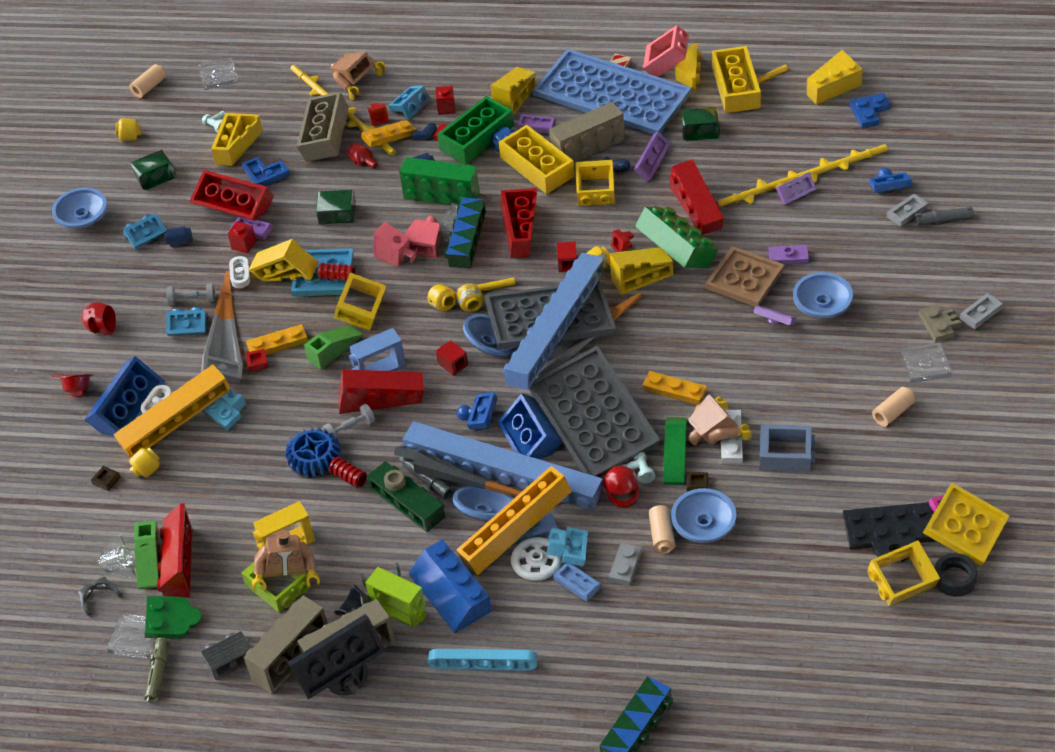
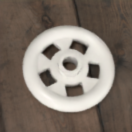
M533 537L522 541L515 547L511 555V565L520 577L530 581H541L552 577L560 569L563 556L557 557L547 554L541 549L543 547L548 548V539ZM533 546V550L528 553L525 551V549ZM526 558L527 564L521 565L520 559ZM548 559L554 560L551 566L545 565ZM531 568H540V572H531Z

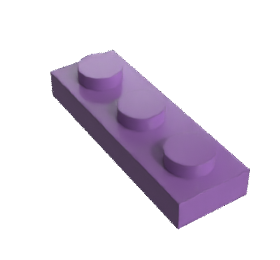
M659 132L653 134L634 168V171L646 182L652 179L670 145Z

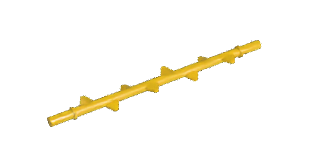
M295 64L290 67L291 71L300 80L312 88L311 96L329 94L316 83L319 76L309 77L306 72H303ZM355 107L348 109L347 119L350 120L347 124L348 128L358 127L362 132L375 129L374 126H366L353 115L356 111ZM389 144L378 145L379 148H382L390 156L396 154V150Z
M884 144L872 149H866L863 152L851 150L850 156L833 162L821 158L820 166L798 174L788 171V177L768 184L758 179L756 188L738 194L734 193L732 196L717 200L716 204L720 208L744 200L751 205L755 195L776 189V187L805 173L810 172L814 183H816L818 174L836 168L846 171L848 170V164L871 158L874 155L888 151V148Z

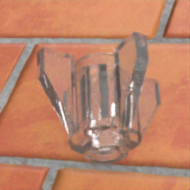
M122 535L111 539L100 554L98 562L100 568L106 573L129 578L136 575L133 566H128L132 563V556L135 555V550L130 551L127 547H121L125 543Z

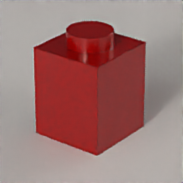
M453 86L435 87L438 115L456 113Z
M236 221L227 233L232 250L248 254L257 242L253 226Z
M576 241L557 243L559 272H567L573 267V263L577 259Z
M448 341L436 350L438 364L453 376L468 366L466 351L453 341Z

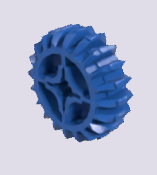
M311 427L309 431L303 429V433H296V438H290V443H287V450H285L289 467H291L293 472H297L299 476L304 474L306 478L310 475H313L315 478L317 474L323 476L325 471L329 472L331 461L341 455L340 443L337 438H334V433L328 434L326 429L322 431L320 427L317 430Z

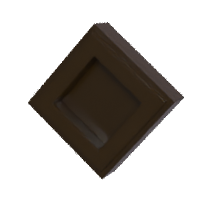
M103 466L91 479L93 485L109 492L121 476L119 472Z
M687 472V492L701 488L708 489V472Z

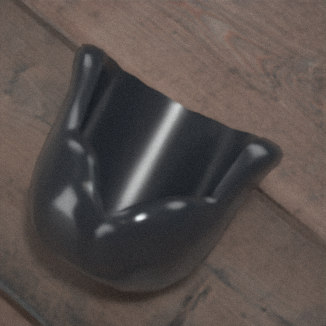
M353 584L345 602L340 608H336L334 614L343 616L346 613H351L362 607L365 603L371 602L372 599L361 591L356 584Z

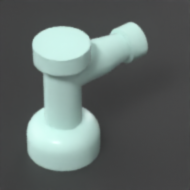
M222 110L214 116L206 114L203 116L202 122L205 125L213 126L218 133L225 112Z
M644 452L637 454L634 457V461L621 465L632 470L640 468L638 478L641 483H650L656 477L654 470L647 466V457Z

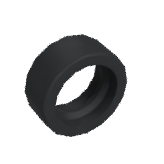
M948 553L938 559L935 570L940 577L936 585L939 591L946 595L957 597L964 596L974 589L978 572L976 564L971 558L959 553ZM956 567L964 570L969 577L962 582H953L944 578L942 571L947 568Z

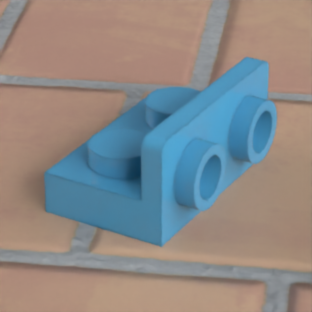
M424 85L410 86L390 103L388 107L391 112H403L408 120L431 101V98Z
M157 213L153 215L148 214L136 223H129L123 229V236L129 240L134 250L167 233V229Z
M199 307L192 308L189 311L173 309L172 312H166V334L168 336L207 334L206 319H208V313L205 309L203 310V308Z

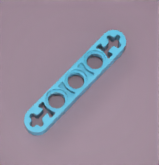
M433 649L429 651L428 665L431 668L448 670L529 671L537 668L538 661L537 653L531 650Z

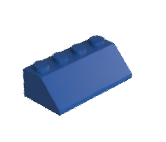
M134 356L123 364L84 420L98 432L114 437V434L142 415L141 405L153 388L163 385L165 380Z
M443 539L426 548L409 571V576L416 585L422 587L423 594L454 633L492 612L489 595Z

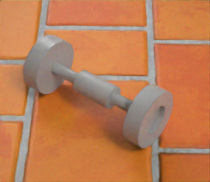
M207 283L206 291L203 292L192 290L176 294L174 286L167 287L166 289L169 306L176 305V298L178 297L188 299L207 295L208 302H215L216 300L214 283Z
M364 404L360 406L361 416L357 418L352 417L341 423V426L333 429L328 423L323 426V431L326 429L328 434L334 433V438H337V432L345 431L357 425V422L362 419L370 425L375 422V417L370 407Z

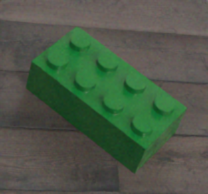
M485 96L437 134L439 150L467 165L492 145L493 133L503 127H508L509 129L514 127L513 110Z
M405 157L399 171L404 199L458 206L461 204L462 198L478 199L480 194L477 166Z
M644 207L635 225L636 228L684 268H709L719 250L711 239L701 235L699 229L690 226L688 220L679 217L671 207Z

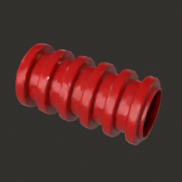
M322 262L318 268V276L321 280L324 278L330 280L331 278L333 281L336 279L337 281H347L350 273L355 274L354 265H337L336 263L332 265L327 263L325 265Z
M340 457L334 458L330 463L329 472L331 474H334L355 488H360L365 484L367 479L365 471H362L346 460H342Z

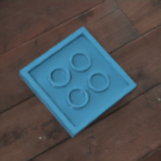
M353 248L306 250L319 264L311 280H306L305 277H297L296 280L292 281V296L341 295L347 281H337V279L333 281L331 278L330 280L325 278L321 280L318 276V268L322 262L325 265L327 263L331 265L333 263L337 265H353Z

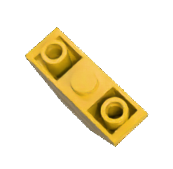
M698 43L687 47L686 59L675 65L676 80L685 86L692 87V91H696V84H700V73L697 72H701V62L698 61L702 59V50H698Z

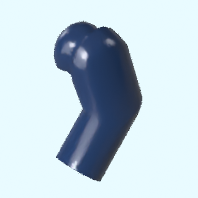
M429 123L422 131H413V139H431L437 130L436 124Z
M606 157V158H604L603 160H612V159H610L609 157ZM620 159L613 161V172L615 173L630 168L628 160Z

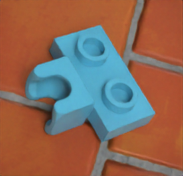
M231 388L229 392L206 407L202 412L228 431L242 417L239 411L246 405V401L241 394L235 395Z
M567 527L566 530L552 528L548 537L549 545L546 553L557 557H562L563 554L562 562L584 566L588 531Z

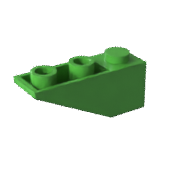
M351 325L319 333L304 345L307 360L322 370L363 337V333Z
M156 520L135 523L134 548L138 590L157 587V579H160L158 562H160L159 545L161 544V538Z

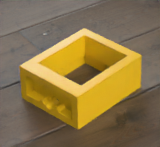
M612 160L576 162L578 206L615 204ZM609 179V189L582 191L581 180Z
M350 273L333 318L370 331L384 296L386 285ZM350 288L377 297L371 312L344 302Z
M300 501L253 522L255 531L252 533L257 542L256 547L258 551L262 546L266 545V537L296 523L298 527L290 530V535H298L300 542H304L306 545L315 541L309 515Z
M919 541L871 560L868 567L870 579L873 582L875 581L879 588L878 592L883 601L886 600L888 606L934 588L940 580ZM909 557L923 582L894 594L881 569Z

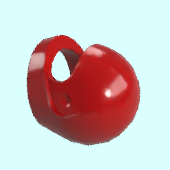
M93 302L82 311L81 321L89 332L96 334L100 331L103 335L107 336L115 331L116 314L112 306L102 302Z
M615 466L610 469L603 483L609 501L619 508L632 506L636 503L639 496L636 473L626 466ZM634 489L636 490L634 496L626 501L616 500L611 495V493L623 495L632 492Z

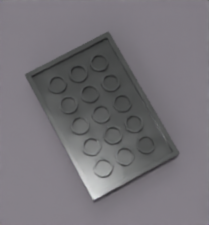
M598 281L560 342L616 334V326L600 281ZM558 286L485 295V303L498 350L519 347L521 340L525 339L529 328L533 327L537 316L541 315L545 304L549 303L552 294L557 291Z
M598 345L537 377L529 388V391L582 473L600 477L608 473L613 467L620 466L633 459L637 454L646 452L660 444L659 437Z

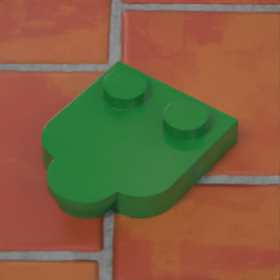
M147 596L145 638L181 639L186 637L189 629L195 627L201 620L200 611L190 606V602L186 598Z

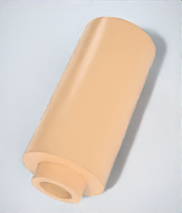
M154 64L129 85L130 90L136 97L142 98L166 78L165 69L161 65Z
M899 388L872 411L874 420L880 426L886 427L915 403L914 392L910 388Z
M663 505L655 506L649 510L653 546L655 551L666 554L675 548L670 509Z

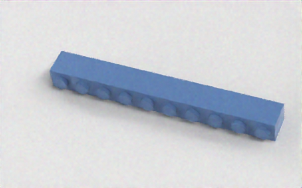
M581 253L579 258L575 259L573 267L567 271L565 279L559 283L557 291L552 294L549 303L545 304L543 312L540 316H537L535 324L529 328L525 339L521 340L518 350L513 352L510 362L505 364L503 368L505 385L529 390L603 275V257Z
M414 421L402 439L403 445L423 449L467 472L481 475L487 479H494L506 485L510 484L523 490L552 466L565 476L572 490L561 502H568L581 508L594 510L603 493L602 478Z

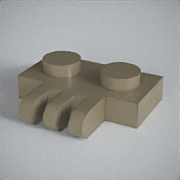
M938 305L919 310V317L935 343L954 338L953 330L963 325L954 309L941 311Z

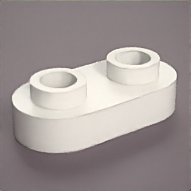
M243 256L234 257L229 263L230 280L233 287L244 288L250 283L248 259Z
M159 385L153 388L141 405L142 414L171 394L170 388L166 385Z

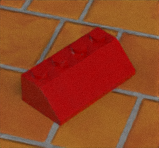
M203 169L189 202L254 221L267 213L274 195L266 186Z
M180 503L163 519V527L160 528L162 544L159 545V554L162 558L158 562V571L161 574V579H157V588L159 592H162L163 596L188 598L191 592L193 528L184 503Z

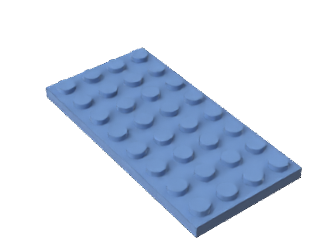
M568 48L533 89V96L585 113L613 102L624 114L625 126L652 135L656 132L662 133L692 93V87Z

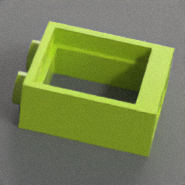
M254 562L241 572L245 586L278 613L289 607L296 598L309 589L307 585V572L306 574L290 575L295 581L276 597L267 589L263 591L262 585L259 583L255 586L256 591L253 589L252 580L256 578Z
M377 567L365 582L368 596L372 601L377 599L388 616L416 628L419 622L425 619L427 614L422 587Z

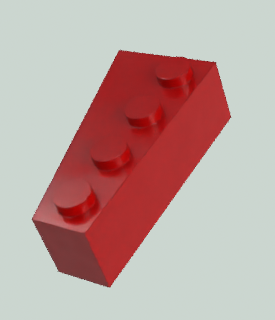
M693 159L673 165L669 175V187L692 220L694 227L701 231V235L722 229L724 217Z
M538 188L501 190L500 210L510 258L530 256Z
M342 369L338 392L339 414L359 412L360 406L367 404L371 410L422 403L424 393L422 372Z

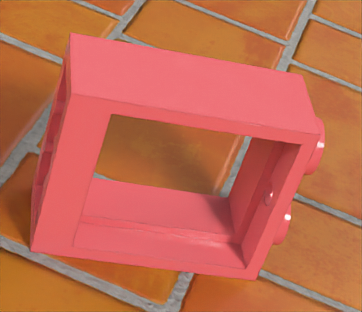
M676 25L646 46L643 69L650 75L659 77L686 59L689 40L688 33Z

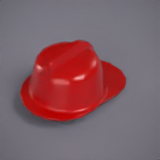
M93 374L52 375V377L60 378L64 392L73 397L84 395L85 391L89 388L90 377L93 376Z

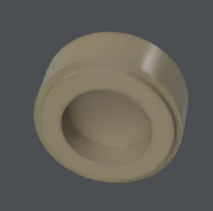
M399 470L387 472L384 476L385 487L391 491L402 489L406 483L404 473Z

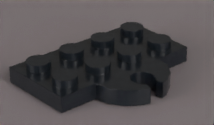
M929 502L843 510L842 516L850 550L872 548L874 554L880 557L891 550L899 549L915 541L920 543L936 542V540L923 533L932 517Z
M364 614L287 663L308 700L326 688H329L334 694L344 696L352 694L349 687L345 686L349 679L354 678V684L359 689L363 686L368 675L367 663L384 653L385 649L369 617Z

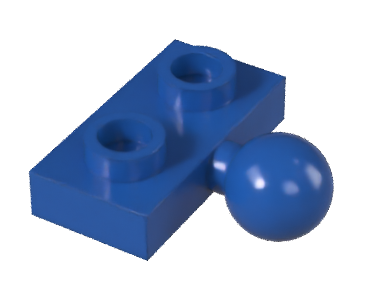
M882 168L878 172V177L869 178L871 188L877 193H885L887 190L893 189L903 190L906 187L912 186L911 178L906 172L893 174L889 168Z
M496 393L477 394L473 407L461 405L457 409V417L460 420H468L467 426L470 430L488 428L498 399Z

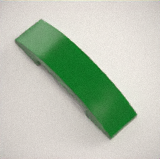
M666 417L664 485L685 484L687 417Z

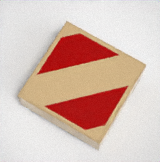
M615 53L610 62L628 67L631 63V57Z

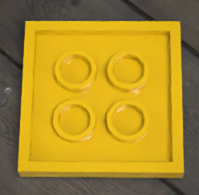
M951 483L923 533L953 551L966 555L974 563L982 566L1010 515L956 484Z

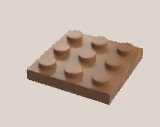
M732 246L705 283V289L754 307L760 306L783 273L784 264Z

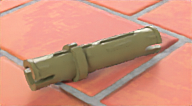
M157 638L155 640L154 652L150 657L151 668L144 700L150 703H155L159 700L163 671L168 663L167 651L170 642L166 638Z

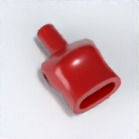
M354 143L346 150V156L355 165L362 166L367 164L372 169L377 167L378 164L372 160V151L366 146Z

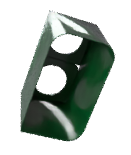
M716 107L682 110V133L685 141L719 139L720 124Z
M163 150L131 162L134 175L143 190H148L170 181L176 176L174 166Z
M352 190L318 192L316 202L318 223L354 222L356 206L354 190L353 198Z

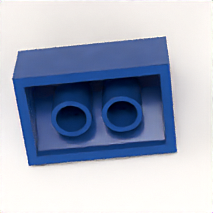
M521 393L498 421L500 428L516 453L536 459H543L552 455L562 443L561 438L532 396Z

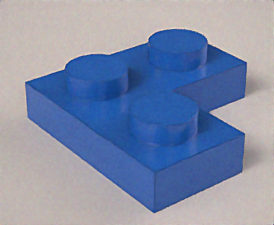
M884 93L853 99L849 103L862 129L879 125V118L876 112L890 110V102Z
M259 157L242 163L243 170L252 183L267 186L290 176L289 170L282 160L266 167Z

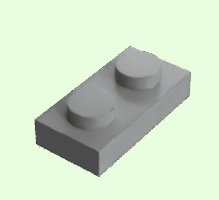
M913 194L889 210L887 218L901 227L915 218L916 213L920 214L928 209V203L916 194Z
M987 293L960 313V319L973 329H976L1002 309L1003 303Z
M620 543L609 574V582L626 586L631 585L642 553V547Z

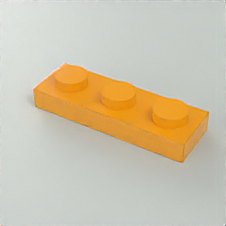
M407 120L364 131L361 133V139L370 147L413 136V131H416V128Z
M300 324L247 340L246 344L249 352L265 349V353L268 355L305 344L308 340L303 325Z
M649 371L642 384V390L697 405L702 402L707 392V386Z

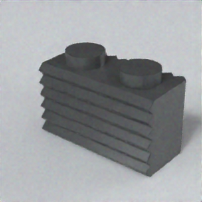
M242 631L228 634L224 640L218 643L207 645L201 653L214 679L218 680L238 670V668H242L243 665L246 666L244 657L251 647Z

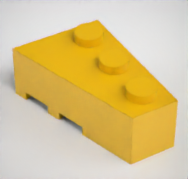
M841 50L807 78V96L818 105L862 86L863 69Z
M520 67L514 68L490 85L492 99L512 109L514 116L537 86L536 72Z
M225 113L211 148L215 165L233 166L263 132L260 115Z
M291 239L258 252L249 271L262 282L282 281L283 278H290L292 281L296 280L297 277H305L306 280H311L319 262L304 250L298 242Z
M660 247L610 253L611 280L621 295L674 275L673 261Z

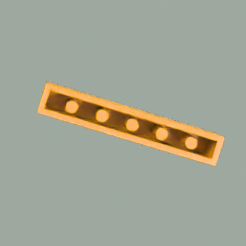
M211 365L145 413L138 416L131 423L121 428L114 434V437L131 458L140 448L147 449L152 447L225 395L231 388L220 371L214 365Z
M552 466L542 473L456 550L464 565L477 576L572 492L565 476Z

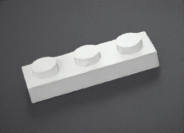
M725 410L736 422L737 428L740 429L741 410ZM740 435L736 438L721 440L722 464L743 463L742 439Z

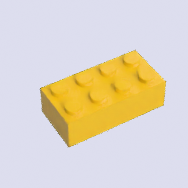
M747 46L713 50L712 69L725 113L761 108V91Z
M528 125L499 141L500 158L545 194L550 193L575 177L574 161Z

